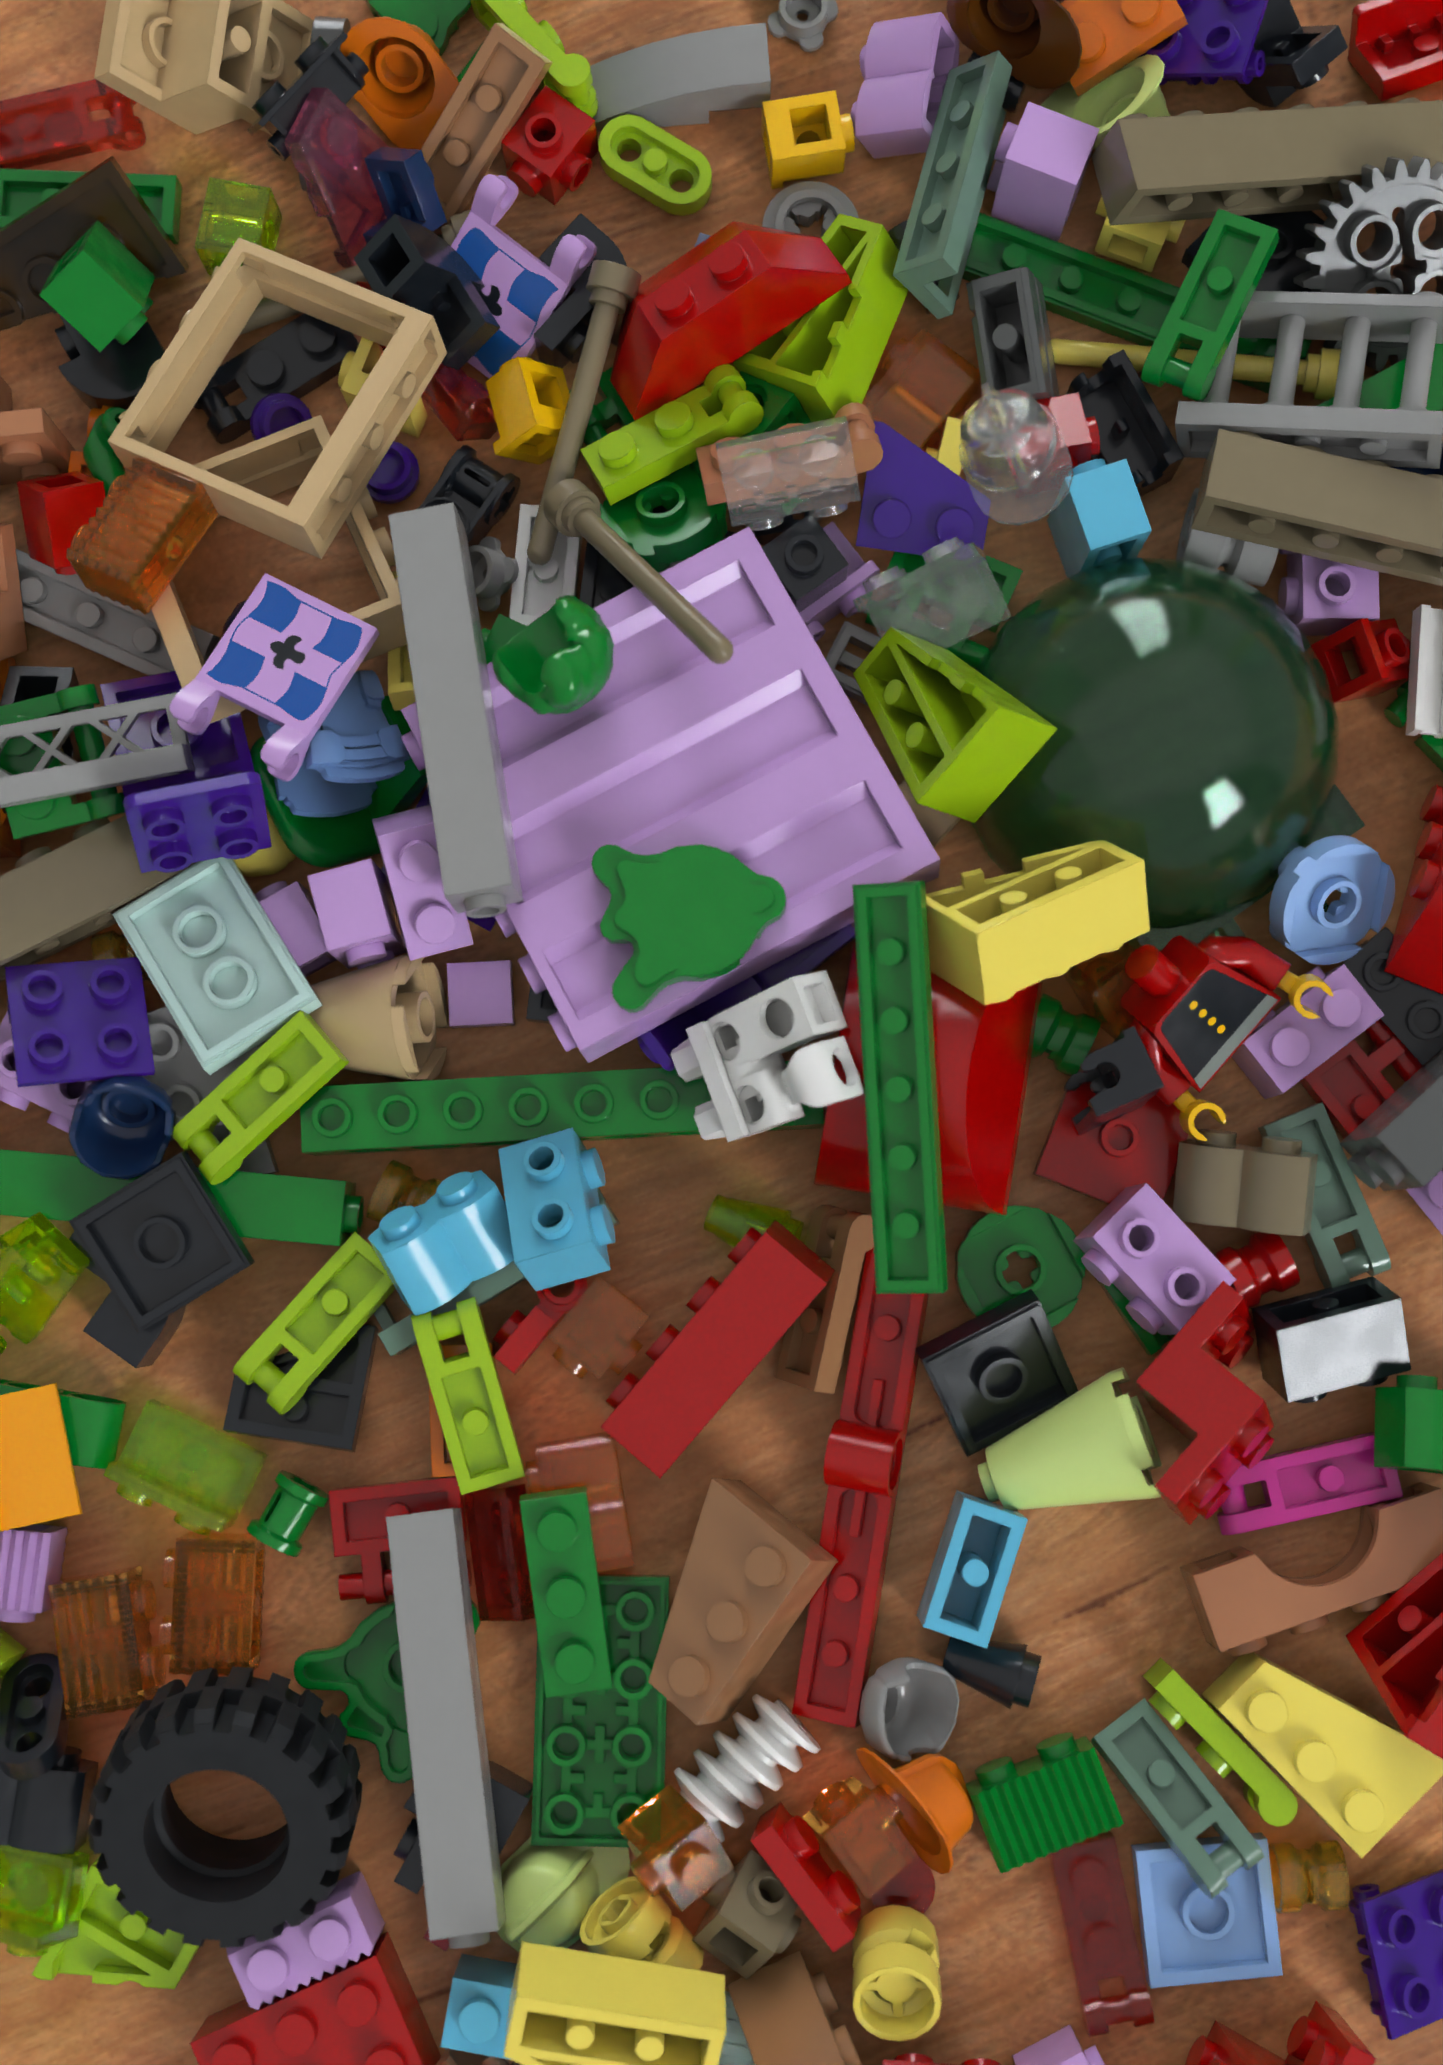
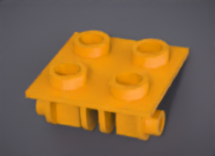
M57 1383L0 1395V1532L82 1514Z

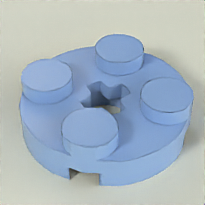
M1334 835L1312 842L1306 848L1302 846L1291 848L1283 855L1278 865L1279 877L1274 885L1269 904V932L1272 938L1311 964L1331 965L1352 958L1363 949L1356 943L1363 939L1370 929L1379 933L1390 915L1395 898V878L1390 866L1381 861L1377 851L1351 836ZM1334 890L1341 892L1340 899L1332 901L1327 912H1325L1323 906L1327 897Z

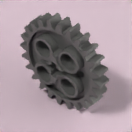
M1393 156L1387 157L1384 174H1382L1378 167L1368 164L1362 166L1361 186L1346 179L1338 181L1339 190L1343 198L1339 204L1324 199L1319 201L1318 204L1327 216V219L1323 225L1316 223L1305 224L1304 229L1316 238L1314 247L1296 250L1295 256L1310 262V270L1294 277L1293 283L1311 289V292L1366 293L1369 289L1375 288L1376 294L1413 295L1420 292L1429 279L1435 277L1437 283L1436 293L1443 295L1442 162H1437L1431 168L1430 159L1413 156L1408 167H1406L1404 159ZM1399 207L1400 211L1398 212L1394 223V221L1392 220V213L1395 208ZM1434 212L1436 217L1435 229L1428 239L1420 242L1418 234L1420 224L1429 213ZM1373 222L1375 227L1374 241L1366 251L1358 253L1357 237L1367 224ZM1402 255H1404V262H1403V264L1397 265V264L1401 263ZM1397 265L1396 267L1393 268V272H1392V275H1391V274H1390L1391 266ZM1325 340L1323 347L1341 349L1342 341ZM1369 341L1366 366L1376 371H1382L1388 359L1391 365L1398 363L1406 358L1408 343Z

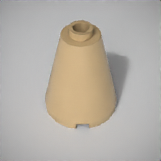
M407 953L311 985L323 1006L311 1012L310 1016L349 1061L343 1069L408 1081L433 1080L440 1074L446 1058L447 1047L435 1048L436 1028H448V1012L444 987L434 962L422 963L423 958L410 961Z

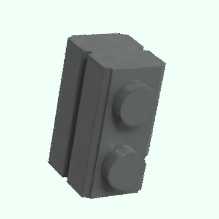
M1028 267L1015 268L966 283L970 310L975 314L972 318V326L985 408L994 413L999 420L1003 421L1005 405L1059 396L1042 283L1034 277V274Z

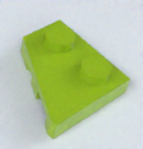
M98 1857L88 1870L31 1975L40 1980H53L58 1973L92 1976V1983L119 1985L125 1981H134L143 1987L175 1989L200 1946L182 1943L184 1935L167 1929L163 1936L146 1926L148 1917L139 1910L131 1915L116 1900L120 1890L116 1884L108 1887L103 1882L96 1868Z

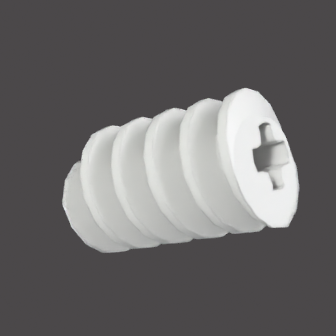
M755 1694L752 1697V1701L759 1716L758 1719L753 1721L736 1712L732 1717L739 1736L733 1739L717 1730L713 1734L720 1753L716 1758L700 1749L693 1752L700 1770L697 1776L690 1774L680 1767L673 1771L685 1802L702 1824L721 1842L725 1841V1837L719 1820L734 1828L740 1827L745 1822L738 1801L755 1810L764 1804L758 1782L774 1791L779 1790L784 1785L777 1764L795 1773L803 1767L797 1745L814 1754L821 1750V1747L796 1715L792 1714V1711L780 1699L773 1703Z

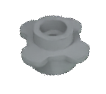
M780 0L778 11L771 13L768 17V30L776 38L785 36L798 42L803 51H816L823 45L822 33L827 23L834 21L838 15V5L835 0ZM807 14L808 19L801 21L797 18V15Z
M487 536L480 541L479 545L469 547L478 606L483 611L493 612L500 605V596L505 594L517 579L519 567L514 558L506 557L501 551L499 539Z

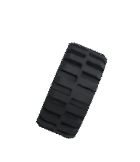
M233 1666L229 1676L218 1677L217 1669L209 1668L193 1672L187 1686H185L182 1680L174 1679L158 1688L153 1700H144L131 1714L100 1772V1777L93 1789L88 1809L93 1817L88 1827L90 1848L95 1854L101 1853L96 1868L103 1882L108 1887L114 1884L119 1887L120 1890L116 1900L131 1915L139 1910L147 1916L146 1926L163 1936L167 1929L184 1935L182 1943L201 1947L205 1939L220 1940V1948L241 1947L244 1945L246 1937L254 1935L257 1943L282 1935L285 1921L291 1927L299 1926L314 1914L316 1904L327 1900L337 1885L341 1868L345 1867L362 1799V1783L357 1779L361 1765L356 1748L351 1744L344 1745L348 1731L338 1716L332 1713L325 1718L320 1712L323 1700L309 1689H305L302 1695H299L288 1688L291 1679L273 1672L270 1680L253 1677V1668ZM204 1770H224L241 1774L254 1780L269 1791L284 1812L287 1824L271 1834L248 1840L227 1839L210 1834L196 1826L184 1815L174 1799L170 1783L187 1774Z

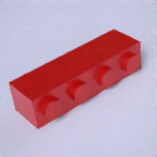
M776 1220L773 1221L763 1234L758 1232L753 1226L727 1256L736 1264L730 1274L722 1283L712 1275L706 1280L686 1304L695 1313L686 1326L679 1331L670 1323L645 1353L654 1361L641 1379L630 1371L605 1400L614 1411L601 1425V1428L659 1478L666 1473L822 1291L835 1272L831 1266Z

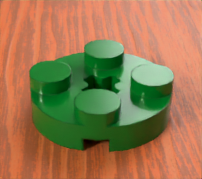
M698 460L611 506L607 499L603 505L600 503L601 518L657 572L664 571L671 563L687 559L701 552L709 545L718 543L727 533V504L724 502L711 506L707 505ZM661 505L665 509L670 510L665 513H653V509Z
M1013 1205L1008 1206L1006 1216L987 1213L980 1217L968 1229L955 1252V1281L962 1301L969 1311L977 1317L1032 1289L1041 1302L1051 1328L1056 1326L1072 1312L1079 1299L1077 1297L1082 1289V1279L1085 1278V1266L1081 1261L1084 1253L1073 1241L1076 1238L1075 1233L1062 1219L1039 1208ZM1016 1251L1021 1259L1032 1256L1036 1262L1037 1267L1029 1273L1032 1283L1028 1287L1022 1288L1018 1281L1007 1283L1003 1277L1002 1272L1009 1267L1006 1257Z

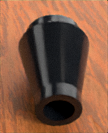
M950 1637L942 1667L955 1679L1011 1710L1012 1703L1029 1708L1042 1656L1027 1652V1644L989 1641L986 1649Z

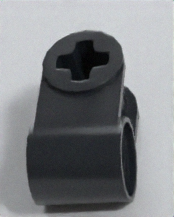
M466 444L460 447L450 458L440 479L417 509L454 502L466 529L468 546L471 547L479 545L491 528L507 513L518 493L520 479L512 473L504 476L477 459V451Z

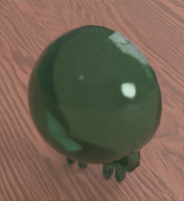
M1141 557L1088 567L1046 588L1031 599L1002 626L975 670L1058 728L976 823L971 822L986 851L1005 874L1021 871V858L1094 840L1108 841L1144 859L1150 931L1126 942L1132 952L1143 945L1149 944L1162 951L1173 937L1183 935L1197 944L1212 932L1216 936L1246 937L1233 918L1273 890L1279 877L1278 867L1287 854L1299 846L1306 848L1312 842L1334 835L1351 836L1365 826L1335 785L1338 772L1339 720L1326 671L1304 632L1275 601L1231 573L1184 559ZM1325 900L1323 906L1325 912H1327L1329 907L1326 902L1327 900Z

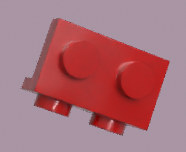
M1370 0L1354 7L1352 11L1348 61L1381 102L1443 80V0Z

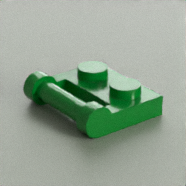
M95 684L75 686L56 693L0 706V725L94 708V706L100 704ZM91 724L74 727L73 731L82 762L99 759L106 749L101 731ZM58 730L36 735L51 744L58 734ZM25 737L9 739L0 752V767L12 775L32 772L46 751ZM55 757L48 768L66 764ZM116 787L90 791L92 799L81 803L77 802L76 794L7 807L5 810L13 838L23 839L125 813L123 804L124 794L123 792L118 793Z

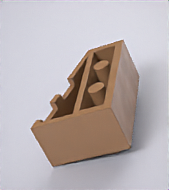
M712 1478L648 1682L696 1725L727 1721L838 1560L741 1480Z
M800 1950L757 1970L748 1979L742 1977L727 1985L755 2065H862L845 2024L834 2029L829 2016L840 2011L824 1972L821 1971L811 1976Z

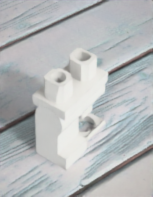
M827 970L790 977L711 1017L709 1020L686 1029L689 1038L674 1048L670 1055L678 1076L683 1078L685 1082L704 1077L712 1100L695 1107L694 1114L701 1138L710 1140L726 1137L728 1142L735 1141L804 1117L801 1103L818 1108L865 1094L863 1084L844 1036L817 1042L799 1049L792 1056L787 1067L781 1054L848 1027ZM833 1055L842 1064L846 1075V1084L840 1080L834 1069Z

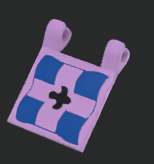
M488 174L481 180L474 196L471 211L451 245L485 285L479 292V295L500 326V329L468 361L469 364L488 378L495 375L501 365L516 357L531 358L536 349L533 334L562 305L572 285L591 264L597 253L596 245L584 235L578 234L575 236L567 234L559 242L550 267L495 226L514 203L518 196L519 188L508 177L504 175L497 177L493 174Z
M265 573L196 678L175 695L170 704V712L173 717L178 719L177 724L182 730L198 736L203 734L209 726L219 698L222 696L281 726L263 746L261 759L268 765L267 770L272 776L282 781H291L298 773L314 735L380 635L378 628Z

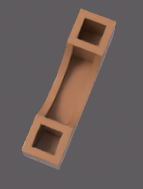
M1420 1482L1403 1488V1497L1361 1506L1359 1529L1352 1547L1341 1561L1327 1571L1317 1575L1286 1577L1275 1574L1256 1554L1242 1546L1181 1566L1180 1569L1206 1642L1220 1653L1228 1650L1230 1656H1241L1262 1649L1268 1644L1266 1636L1288 1628L1291 1634H1303L1320 1629L1329 1623L1327 1615L1351 1607L1352 1612L1359 1613L1379 1608L1390 1598L1388 1593L1401 1589L1443 1552V1493L1441 1488Z

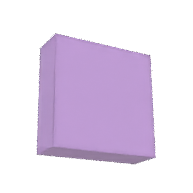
M510 960L447 963L449 1026L451 1028L515 1025L513 971Z

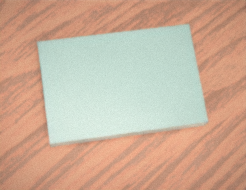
M220 857L197 862L112 914L202 1068L209 1075L271 1038L299 1011L310 1014L323 1006L233 859Z

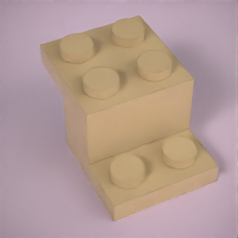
M106 0L94 78L195 135L241 118L253 125L260 117L251 108L255 102L277 80L286 89L302 73L294 64V61L311 44L314 20L282 0ZM265 127L261 128V130L270 134Z

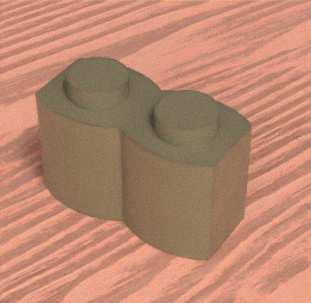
M1197 1129L1208 1141L1187 1139L1179 1142L1173 1212L1182 1221L1291 1236H1304L1311 1231L1318 1154L1303 1152L1302 1140L1264 1136L1262 1137L1261 1147L1236 1144L1237 1133Z

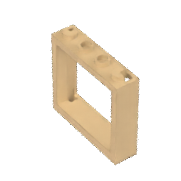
M238 237L220 267H215L211 281L195 306L183 316L179 325V331L162 357L156 360L150 367L146 382L130 407L118 417L120 422L107 442L130 476L322 559L447 355V351L434 316ZM263 297L386 347L288 506L164 453Z
M319 415L194 464V466L263 496L270 497L302 484L331 436L322 416ZM146 483L108 499L175 672L183 688L196 678L205 661L157 541L222 515ZM365 487L345 520L380 599L376 603L348 613L378 628L380 634L362 662L407 644L398 578H394L390 570V566L395 565L393 545L385 527L372 530L368 520L377 517L378 514L367 487ZM220 696L210 724L241 712L246 708Z

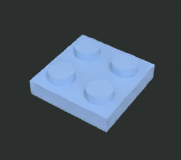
M1261 1832L1250 1834L1259 1844L1264 1858L1249 1870L1242 1866L1226 1878L1228 1887L1213 1899L1207 1897L1196 1885L1186 1866L1167 1841L1131 1845L1145 1979L1150 1988L1283 1976L1268 1839ZM1221 1836L1197 1838V1841L1208 1855L1223 1844Z

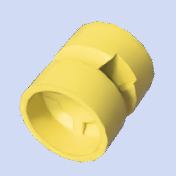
M639 1875L627 1877L613 1884L590 1906L581 1922L579 1935L582 1943L591 1953L700 1970L703 1965V1948L692 1940L694 1935L681 1919L671 1915L672 1912L667 1902L645 1877Z
M888 1905L878 1907L864 1915L858 1923L856 1935L852 1941V1967L854 1970L853 2009L856 2018L867 2032L881 2039L899 2042L916 2039L931 2030L939 2019L942 2005L941 1981L938 1972L939 1947L935 1927L923 1913L908 1906Z

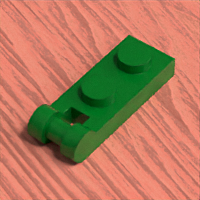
M1218 208L1146 358L1141 374L1142 381L1159 388L1164 383H1168L1181 388L1183 397L1196 402H1203L1211 389L1216 370L1279 242L1278 229ZM1181 342L1199 348L1192 364L1175 358Z

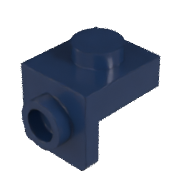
M380 147L364 158L386 215L385 219L363 233L366 244L394 214L418 223L432 232L447 222L434 186L432 170L426 163L421 150Z

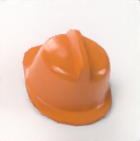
M387 16L366 18L351 27L347 33V39L340 46V51L345 57L350 52H354L365 62L369 69V72L363 77L365 86L358 90L353 97L366 110L387 138L398 148L421 150L459 85V81L440 57L439 49L432 38L418 26Z
M859 1747L856 1750L857 1758L880 1792L890 1818L903 1840L930 1869L940 1874L950 1873L954 1864L952 1851L969 1832L974 1820L972 1802L963 1775L956 1763L940 1754H926L892 1769L875 1753L864 1747Z

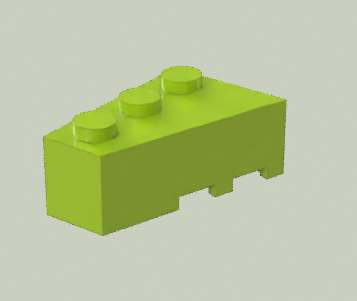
M840 213L821 239L848 273L852 283L733 362L739 372L743 371L794 393L811 422L835 418L837 411L849 403H863L909 291L893 276L899 251L884 225Z
M893 627L887 630L853 673L916 803L976 823L1058 729L949 650Z

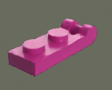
M1375 1431L1264 1456L1251 1469L1246 1468L1242 1464L1227 1481L1226 1485L1231 1489V1492L1221 1505L1222 1512L1217 1514L1221 1534L1234 1535L1403 1497L1397 1470L1374 1467ZM1260 1481L1266 1503L1248 1506L1243 1485Z

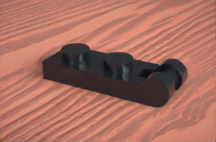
M304 313L221 365L199 397L194 408L203 409L208 416L207 428L219 444L229 443L251 430L250 420L253 409L262 398L273 393H286L299 399L337 376L344 357L349 351L356 352L359 343L351 332ZM240 388L247 399L238 405H229L225 397Z

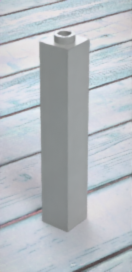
M454 502L389 514L388 517L444 897L457 913L466 912V916L471 918H486L504 913L507 910L506 904L522 902L523 895L467 533Z
M461 1508L386 1517L429 1939L431 1941L448 1938L449 1948L451 1949L480 1946L491 1941L490 1932L500 1930L506 1920Z

